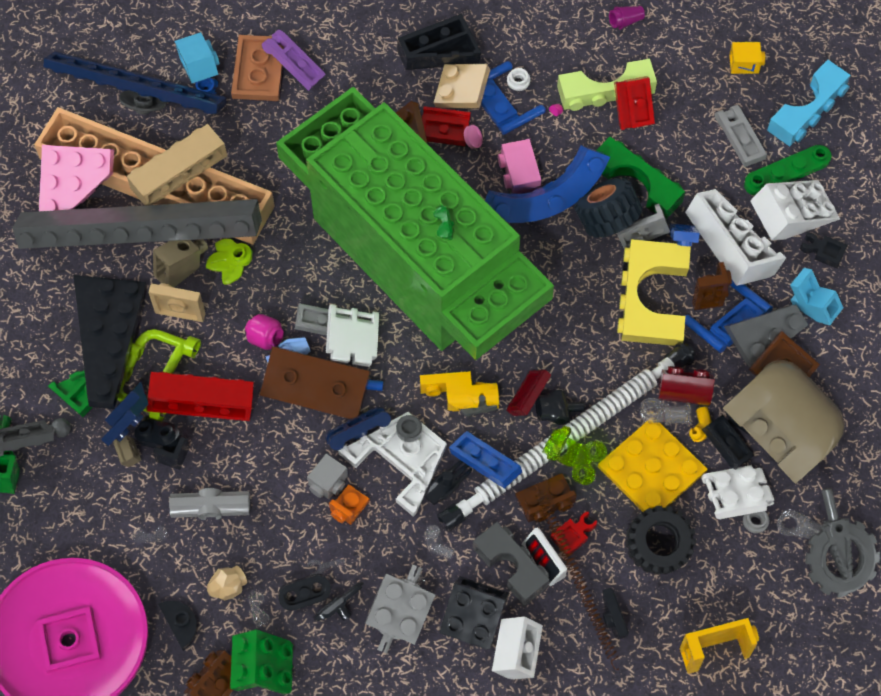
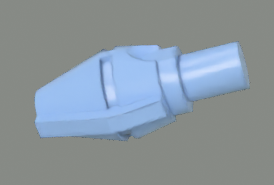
M305 337L286 339L278 344L281 349L305 355L311 352ZM270 355L265 356L267 362L269 361Z

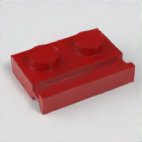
M644 76L614 82L620 129L625 130L626 128L655 124L650 78Z
M424 106L422 122L427 142L466 146L464 130L469 126L471 112Z

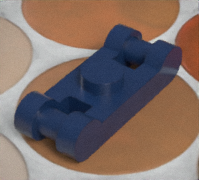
M375 407L328 431L325 435V440L333 450H341L346 441L365 436L368 430L377 425L380 427L388 426L391 422V417L383 408Z

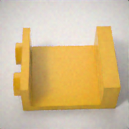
M749 618L685 634L679 649L687 673L690 674L699 670L705 658L702 648L738 639L744 659L750 658L757 645V641H759L756 627L754 625L751 626Z

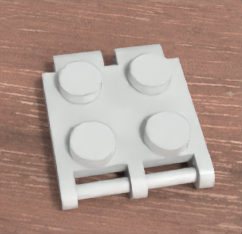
M330 304L326 353H331L330 360L348 364L350 357H352L353 365L370 367L372 360L377 358L379 312L373 311L371 314L359 312L356 308H351V310L336 308V305ZM336 313L347 314L350 317L336 315ZM357 316H359V317H365V318H371V321H370V320H364V319H358Z
M752 465L738 467L736 470L727 469L706 473L701 476L702 482L707 485L709 490L708 498L710 501H713L716 511L714 514L717 519L767 511V506L774 504V497L770 487L766 484L767 480L762 468L754 469ZM711 482H714L716 490L713 489ZM719 500H721L723 508L720 507Z

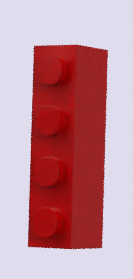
M151 372L147 411L250 421L254 382L242 379L230 380L219 377H200L192 374L180 375L168 372Z

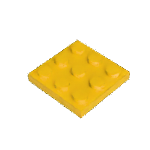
M653 416L598 463L597 466L642 512L656 506L666 508L708 470Z

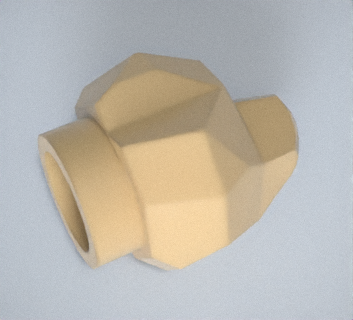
M239 566L217 569L207 584V592L211 597L220 598L224 601L232 599L242 593V586L247 584L246 576Z

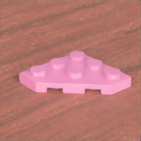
M42 145L39 211L73 210L80 203H83L96 191L95 189L103 181H106L113 175L114 150Z

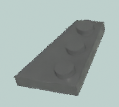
M791 304L756 317L725 325L724 328L745 363L751 367L779 332L783 331L789 338H792L807 327L808 324L797 305Z

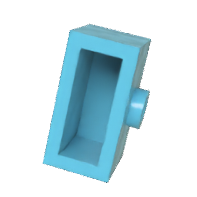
M201 32L175 41L179 58L191 83L219 75L216 65L220 64L218 56L213 51L210 40H205Z

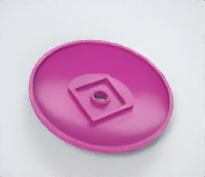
M83 558L51 560L21 574L0 595V690L5 696H119L128 687L140 669L148 643L146 612L134 587L113 568L103 563ZM67 634H74L76 636L75 643L68 647L63 646V637Z

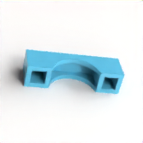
M827 60L814 73L810 84L815 94V100L805 106L785 104L770 119L767 131L788 146H791L795 141L799 143L806 135V129L809 126L813 128L819 122L820 114L823 111H830L835 104L834 99L837 96L843 97L848 91L849 85L847 84L850 74L830 60Z

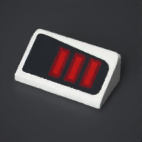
M535 528L522 542V545L530 552L532 561L537 566H543L548 572L549 586H552L566 577L567 568L540 528Z

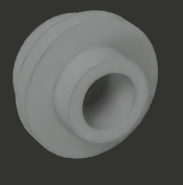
M765 511L746 514L743 516V525L751 533H762L769 525V516ZM757 517L761 523L755 525L752 523L751 518Z

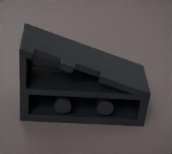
M462 13L399 37L397 41V52L406 70L444 67V64H479L481 51Z

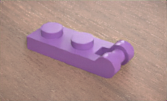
M277 30L272 34L271 39L269 38L262 43L263 50L268 54H272L308 91L325 76V73L283 31Z

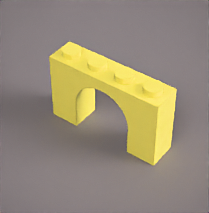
M631 239L629 248L625 247L623 262H628L627 271L622 272L621 285L626 286L625 295L621 294L619 305V309H624L623 318L618 319L617 333H622L621 341L675 346L679 342L683 343L685 316L659 314L648 310L639 300L637 287L643 279L654 274L687 276L691 246Z

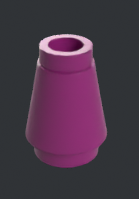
M642 6L614 7L609 12L611 26L620 30L643 20L645 17Z

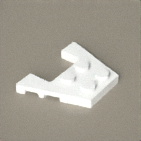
M407 412L392 420L388 426L380 427L379 430L361 437L360 440L349 446L345 445L341 450H338V453L353 467L357 468L372 451H376L408 477L412 482L396 498V503L414 517L445 452L447 443L423 423L422 434L418 440L414 442L402 441L397 435L396 425L401 417L412 415Z

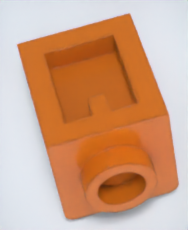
M348 484L336 501L333 499L330 501L331 516L340 523L346 521L351 525L369 503L370 499Z

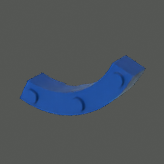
M580 145L573 161L554 182L552 181L543 187L535 189L533 192L524 194H506L489 190L485 202L509 223H525L549 218L571 207L590 191L605 170L610 157L602 152Z

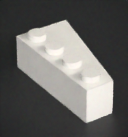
M716 189L697 193L685 213L719 262H724L725 268L730 271L731 278L736 286L775 275L786 257L781 252L776 253L769 247L771 242L765 236L760 238L752 230L754 226L748 220L738 217L736 215L738 210Z

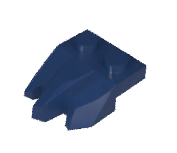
M142 381L105 419L112 427L101 439L107 446L115 439L120 442L130 432L127 427L130 424L135 427L143 419L144 415L141 412L148 405V400Z

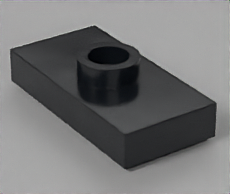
M721 415L702 429L732 469L736 470L755 456L724 415Z

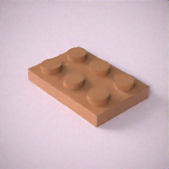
M239 35L231 91L232 99L279 101L283 65L272 54L266 53L262 48V43L269 38L271 39L272 36Z

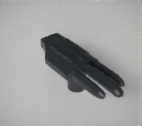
M461 460L458 461L448 471L442 472L430 483V488L425 498L433 505L447 499L459 487V484L470 475L472 468L456 480L469 467L465 463L453 475V472L463 463Z
M358 582L343 595L332 599L313 616V619L319 622L322 619L331 617L335 612L338 613L343 621L348 619L352 614L345 604L348 599L362 589L364 583Z

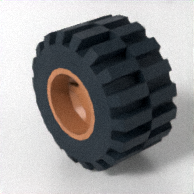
M625 178L610 179L594 185L574 206L586 233L594 238L610 236L626 229L642 213V205L631 182Z

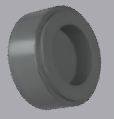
M413 415L401 417L396 425L398 437L405 442L418 440L422 434L421 421Z

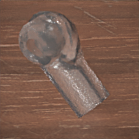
M429 525L424 532V540L428 551L451 561L455 548L443 544L440 536L441 531L438 526Z

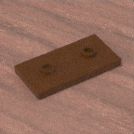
M272 346L260 396L353 419L360 415L371 372Z

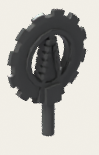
M825 488L821 491L828 520L823 521L824 524L820 526L821 531L817 535L813 534L808 544L811 545L810 552L806 553L805 563L810 566L811 572L808 575L813 583L817 582L821 586L820 591L827 595L834 592L837 593V598L848 595V593L860 589L869 580L871 581L875 578L877 572L874 569L876 563H880V552H876L874 544L877 543L875 536L873 533L868 534L865 531L866 526L859 521H855V524L849 523V518H840L838 516L832 488ZM852 542L859 551V562L854 571L852 570L853 559L851 558ZM828 549L841 577L833 575L826 564Z

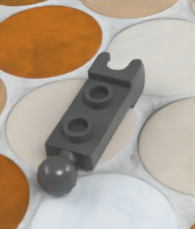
M58 418L51 425L41 420L0 429V456L4 455V451H15L22 447L39 446L46 442L54 441V436L64 438L71 431L70 422L64 418Z

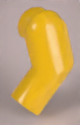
M700 407L696 410L699 423L689 431V436L694 442H702L707 438L702 429L712 422L708 407Z

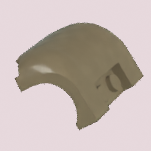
M774 360L768 363L747 386L723 407L740 427L742 426L765 449L795 484L835 448L844 434L845 422L842 412L837 405L801 368L785 360Z

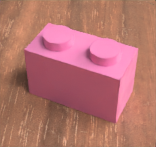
M530 139L502 144L501 154H498V162L500 168H505L506 175H503L506 189H510L512 194H524L540 188L541 177Z

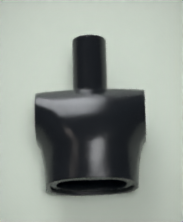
M555 390L547 395H539L535 402V408L539 421H550L558 425H564L570 421V412H584L585 404L584 402H568L563 390Z

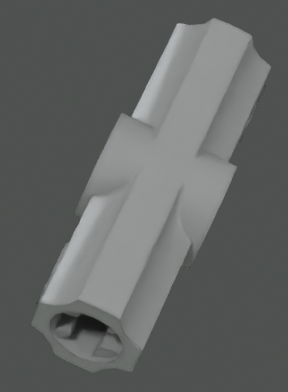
M215 488L201 489L198 493L170 494L171 518L198 517L201 520H206L207 517H216V520H218L222 516L250 515L249 491L222 492Z

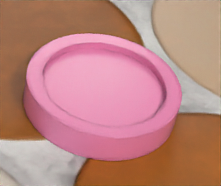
M475 125L465 128L464 139L468 147L471 149L481 147L483 138L479 128Z

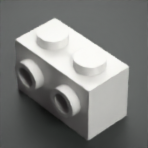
M527 617L501 619L492 671L508 679L534 678L543 625Z

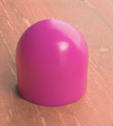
M554 104L550 106L549 111L553 115L558 116L563 112V107L560 104Z

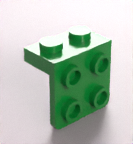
M257 629L233 635L230 689L241 691L261 687L284 695L291 693L292 642Z

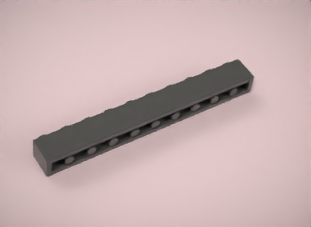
M252 199L21 212L12 229L18 248L25 249L257 236L262 218L258 200Z

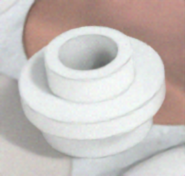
M515 68L508 74L507 84L513 90H525L530 85V75L522 68ZM520 78L523 81L517 82L515 79Z

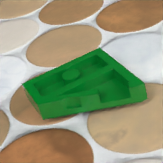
M84 371L75 372L69 375L70 379L58 384L52 382L48 385L53 392L80 416L84 417L93 408L89 407Z

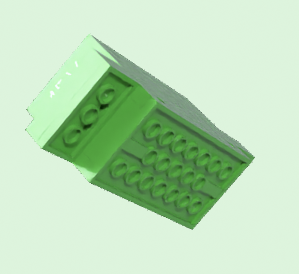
M352 87L276 142L279 159L310 190L314 220L441 351L456 340L477 360L553 299L554 285L519 251L520 235L385 102L374 108ZM441 205L449 209L450 220L454 222L452 226V240L442 239L437 236V230L442 220L435 218L433 213Z

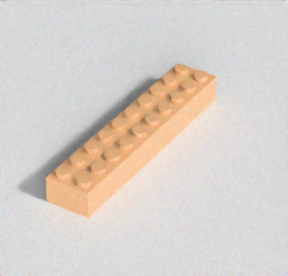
M57 107L34 144L40 160L42 145L113 149V175L101 184L137 199L139 198L130 189L127 175L133 169L149 162L155 155L166 151L163 148ZM211 167L153 204L257 199L262 218L257 236L234 237L251 245H254L275 207L271 191Z

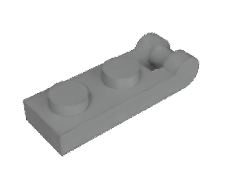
M738 105L730 107L725 112L723 110L715 112V119L719 126L722 127L744 167L766 159L767 153Z

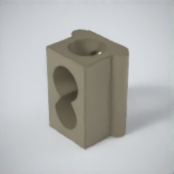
M126 435L120 442L117 439L113 441L121 465L130 467L142 461L134 438Z

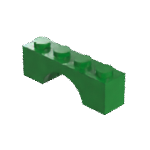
M609 137L596 150L610 157L602 175L607 179L616 176H630L639 180L648 192L646 207L653 213H657L655 205L660 204L665 219H667L683 202L685 190H683L680 184L669 180L659 169L647 164L640 155L628 150L622 142Z

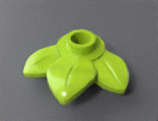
M222 239L215 243L217 252L208 258L206 268L211 271L222 272V282L224 285H228L242 276L244 267L251 263L253 254L247 244H236L232 239ZM243 251L240 257H236L238 253Z

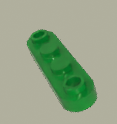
M823 145L807 148L749 173L745 178L744 188L749 194L755 196L768 183L798 180L827 167L832 157L831 152ZM754 180L760 181V183L757 184L754 182Z

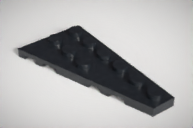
M73 275L89 407L115 409L146 295L147 284L141 281Z

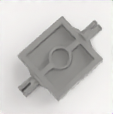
M412 564L407 579H398L388 574L384 575L364 623L376 628L383 634L377 650L381 652L383 650L384 653L388 654L393 639H402L415 645L436 595L416 584L422 568Z

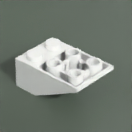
M819 180L768 183L750 201L771 241L787 239L840 220L834 205L829 200Z

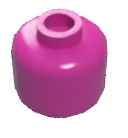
M258 314L250 319L245 326L247 341L261 349L270 350L272 346H278L283 339L284 332L281 323L267 315Z

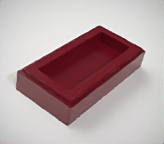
M531 370L506 411L513 416H527L551 374L547 370Z

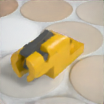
M471 371L420 375L421 394L426 393L427 396H438L441 392H446L447 408L449 411H460L467 417L499 409L497 383L476 382L475 385H472Z

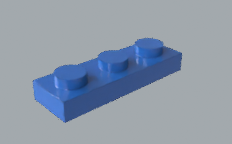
M670 223L669 234L673 241L677 242V245L692 246V242L699 243L700 233L694 225Z
M467 431L449 447L452 455L504 489L522 473L519 464Z

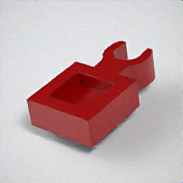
M589 512L583 513L578 523L575 524L569 519L556 531H563L556 536L565 534L560 539L553 537L556 533L551 534L550 538L556 545L560 543L555 542L556 539H558L557 541L567 539L559 545L569 544L561 549L571 548L565 555L575 552L587 542L588 537L585 535V532H590L596 528L597 520L590 525L584 522L589 517Z

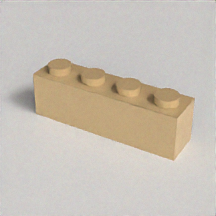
M208 124L202 128H197L182 141L175 142L168 150L155 155L143 166L133 169L127 175L130 189L144 205H153L227 157L225 143Z

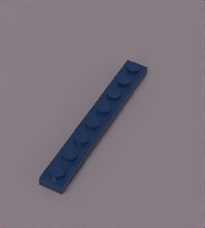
M53 52L44 58V67L52 69L55 73H67L77 79L93 80L99 85L108 84L115 86L118 90L138 92L140 96L156 97L162 102H175L181 104L184 108H197L207 114H217L226 106V97L67 54Z

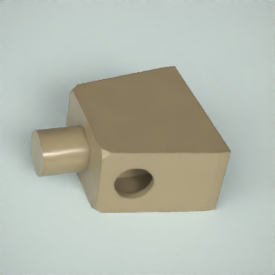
M196 239L193 242L191 240L169 241L154 249L153 276L160 283L169 284L173 288L200 268V255L208 250L207 243L204 239Z

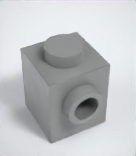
M325 454L307 476L308 485L310 486L309 490L319 498L324 496L330 499L333 494L337 496L345 486L344 481L348 477L347 468L328 454Z

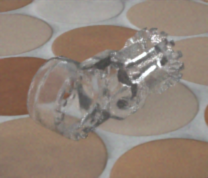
M647 398L641 402L640 417L644 422H664V426H668L671 423L691 425V415H689L691 414L690 403L669 406L668 403H663L656 398ZM647 409H656V412H649Z
M791 509L782 512L777 521L778 530L786 536L810 539L813 534L817 535L821 531V524L812 521L810 516L795 510L792 511ZM785 517H792L796 520L797 526L794 529H788L784 527L782 520Z

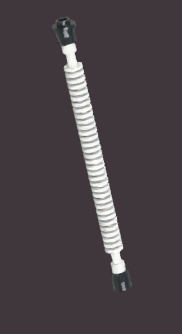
M677 343L675 349L664 356L665 359L658 363V367L652 371L648 369L643 370L642 373L634 376L632 380L627 381V383H624L621 387L607 395L606 398H603L596 405H593L590 409L580 414V416H577L575 420L573 419L570 423H567L564 427L550 435L549 438L544 439V442H540L533 449H530L528 453H524L523 457L520 456L517 460H514V462L521 466L522 473L505 489L487 479L485 483L480 484V487L477 486L474 489L476 494L468 500L463 499L456 505L453 503L437 514L440 523L444 522L446 525L445 529L448 532L464 522L466 520L465 517L473 512L472 509L482 502L488 505L490 501L495 500V497L498 498L506 490L511 489V486H515L522 479H525L527 475H531L538 468L542 467L543 464L548 463V460H552L559 453H562L564 449H568L569 445L572 446L580 438L585 437V434H589L590 431L595 430L596 427L609 420L611 416L616 415V413H619L622 409L646 394L647 391L656 387V380L660 378L662 369L668 370V366L683 368L686 365L693 364L695 353L689 344Z

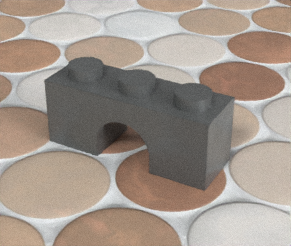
M496 522L473 540V550L489 568L501 560L510 561L516 566L517 572L508 579L507 588L525 607L548 588L549 574L543 566H537L531 560L532 556L523 545L519 546L513 540L514 535L506 526L502 528Z

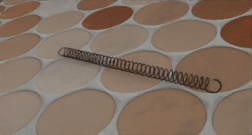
M536 483L535 486L539 493V490L541 491L540 486ZM547 493L536 496L539 497L537 501H542L541 503H543L544 501L548 500L549 498L539 500L541 497L547 495ZM550 502V503H547V504L540 505V506H543V507L541 508V510H546L544 513H546L548 510H550V509L553 508V507H550V508H547V509H543L545 506L551 504V502ZM551 512V513H547V514H544V513H543V515H547L545 519H547V520L550 519V520L547 522V524H552V525H550V527H549L550 529H553V530L551 531V533H556L553 537L560 539L561 537L565 536V534H564V535H560V536H556L558 533L562 532L563 530L553 532L555 529L561 527V525L556 526V527H551V526H553L554 524H556V523L559 522V521H555V522L549 523L551 520H553V519L556 518L557 516L552 517V518H547V517L550 516L551 514L555 513V512ZM556 539V541H555V542H560L557 546H558V547H562L561 549H563L564 547H566V546L569 545V544H565V545L559 546L561 543H563V542L566 541L567 539H564V540H561V541H557L558 539ZM571 548L566 550H559L563 552L561 556H566L564 558V561H568L567 563L575 559V557L566 559L573 553L563 555L567 551L571 550ZM577 562L571 564L566 563V565H571L568 567V570H572L570 572L571 575L575 574L573 577L581 573V571L572 573L579 567L569 569L573 565L577 564ZM583 576L577 578L572 577V579H577L576 581L583 578ZM574 581V584H578V585L576 586L577 589H579V588L584 589V588H586V587L588 586V585H585V586H582V587H578L579 585L583 584L585 581H581V582H577V583H575L576 581ZM580 589V590L578 591V593H583V594L580 596V598H585V599L582 600V602H583V603L588 602V603H586V604L584 605V607H589V608L586 610V612H591L588 616H589V617L594 616L593 618H591L590 621H596V622H594L593 625H592V626H597L594 630H595V631L601 630V631H599V632L596 634V635H602L598 640H604L603 642H605V641H607L608 639H610V637H606V638H602V637L605 636L606 634H608V632L601 633V634H599V633L602 632L603 630H605L606 627L597 629L598 627L602 626L604 623H600V624L594 625V624L597 623L598 621L602 620V618L592 620V619H594L595 617H597L598 615H600V613L591 615L593 612L597 611L598 609L589 610L590 608L594 607L596 604H592V605L586 606L587 604H589L590 602H592L594 599H591V600H588V601H584V600H586L587 598H589L590 596H592L591 594H590V595H587V596H583L584 594H586V593L589 592L590 590H586V591L580 592V591L582 590V589ZM611 641V642H607V643L601 642V645L607 644L606 646L603 647V649L605 650V649H607V648H605V647H607L608 645H610V644L612 643V641ZM615 646L609 647L611 649L607 650L605 654H608L607 652L612 650ZM613 651L614 653L609 655L607 659H609V657L615 654L617 651ZM616 656V658H614V659L611 660L612 666H613L612 661L615 660V659H617L619 656Z

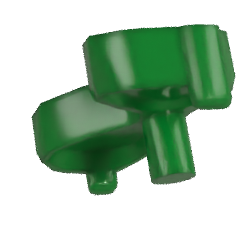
M441 205L433 213L435 218L442 220L437 230V236L442 239L452 240V226L454 222L450 220L449 209Z

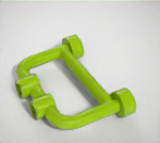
M156 329L143 332L136 342L132 343L117 400L122 402L128 395L123 391L124 384L131 377L133 367L137 360H140L144 347L149 340L156 339L176 346L163 372L170 374L174 373L183 355L195 358L201 346V340L189 336L186 340ZM147 406L143 410L150 413L149 418L152 420L162 421L164 418L158 412H148Z

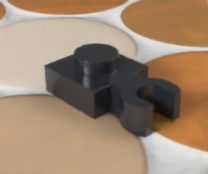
M807 232L805 240L810 241L812 244L802 243L800 250L804 253L814 252L816 253L814 260L838 269L848 245L824 236L823 241L818 240L815 234Z

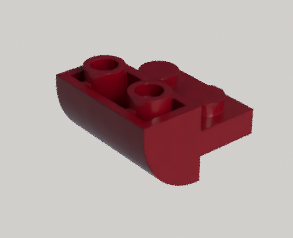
M668 366V370L662 369L658 382V400L710 406L715 379L713 375H709L707 370L694 369V373L683 372L681 367Z

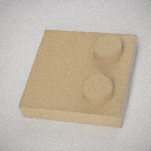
M444 64L434 105L439 108H480L490 73L488 64Z
M151 283L148 293L156 314L198 322L204 321L206 313L200 292L173 288L165 283L159 285Z

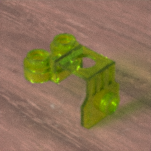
M563 426L561 429H554L542 453L546 454L549 460H556L567 467H571L573 469L572 477L576 483L582 485L591 484L595 479V470L590 465L592 461L600 462L606 457L607 448L604 443L600 441H590L586 445L577 443L569 438L571 434L570 427ZM565 444H567V452L564 455L559 456ZM595 446L596 453L592 456L590 449ZM581 469H583L585 472V476L583 478H579L578 475Z

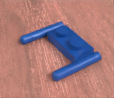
M506 61L490 70L481 106L503 135L546 112L545 106L539 105L520 116L517 115V111L493 81L494 78L512 69L513 66L510 61Z
M733 280L730 286L744 296L745 299L712 325L710 330H707L690 315H685V324L719 353H722L727 346L729 347L733 344L732 339L724 328L725 325L756 317L773 309L769 303L745 284L736 286Z

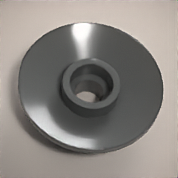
M130 90L122 92L119 97L122 105L135 110L136 113L141 115L161 110L167 105V102H162L159 98L140 96L138 92Z

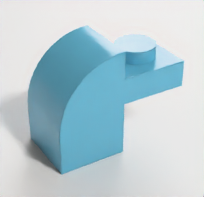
M803 268L790 285L795 294L790 300L792 304H796L800 311L819 323L831 325L843 309L837 292L820 287L811 269Z

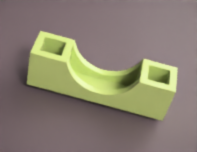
M650 59L628 62L623 75L612 82H596L585 76L582 71L558 75L557 87L563 109L577 111L582 109L583 106L594 105L599 107L606 102L616 101L614 82L648 76L650 78L651 94H654L657 80Z

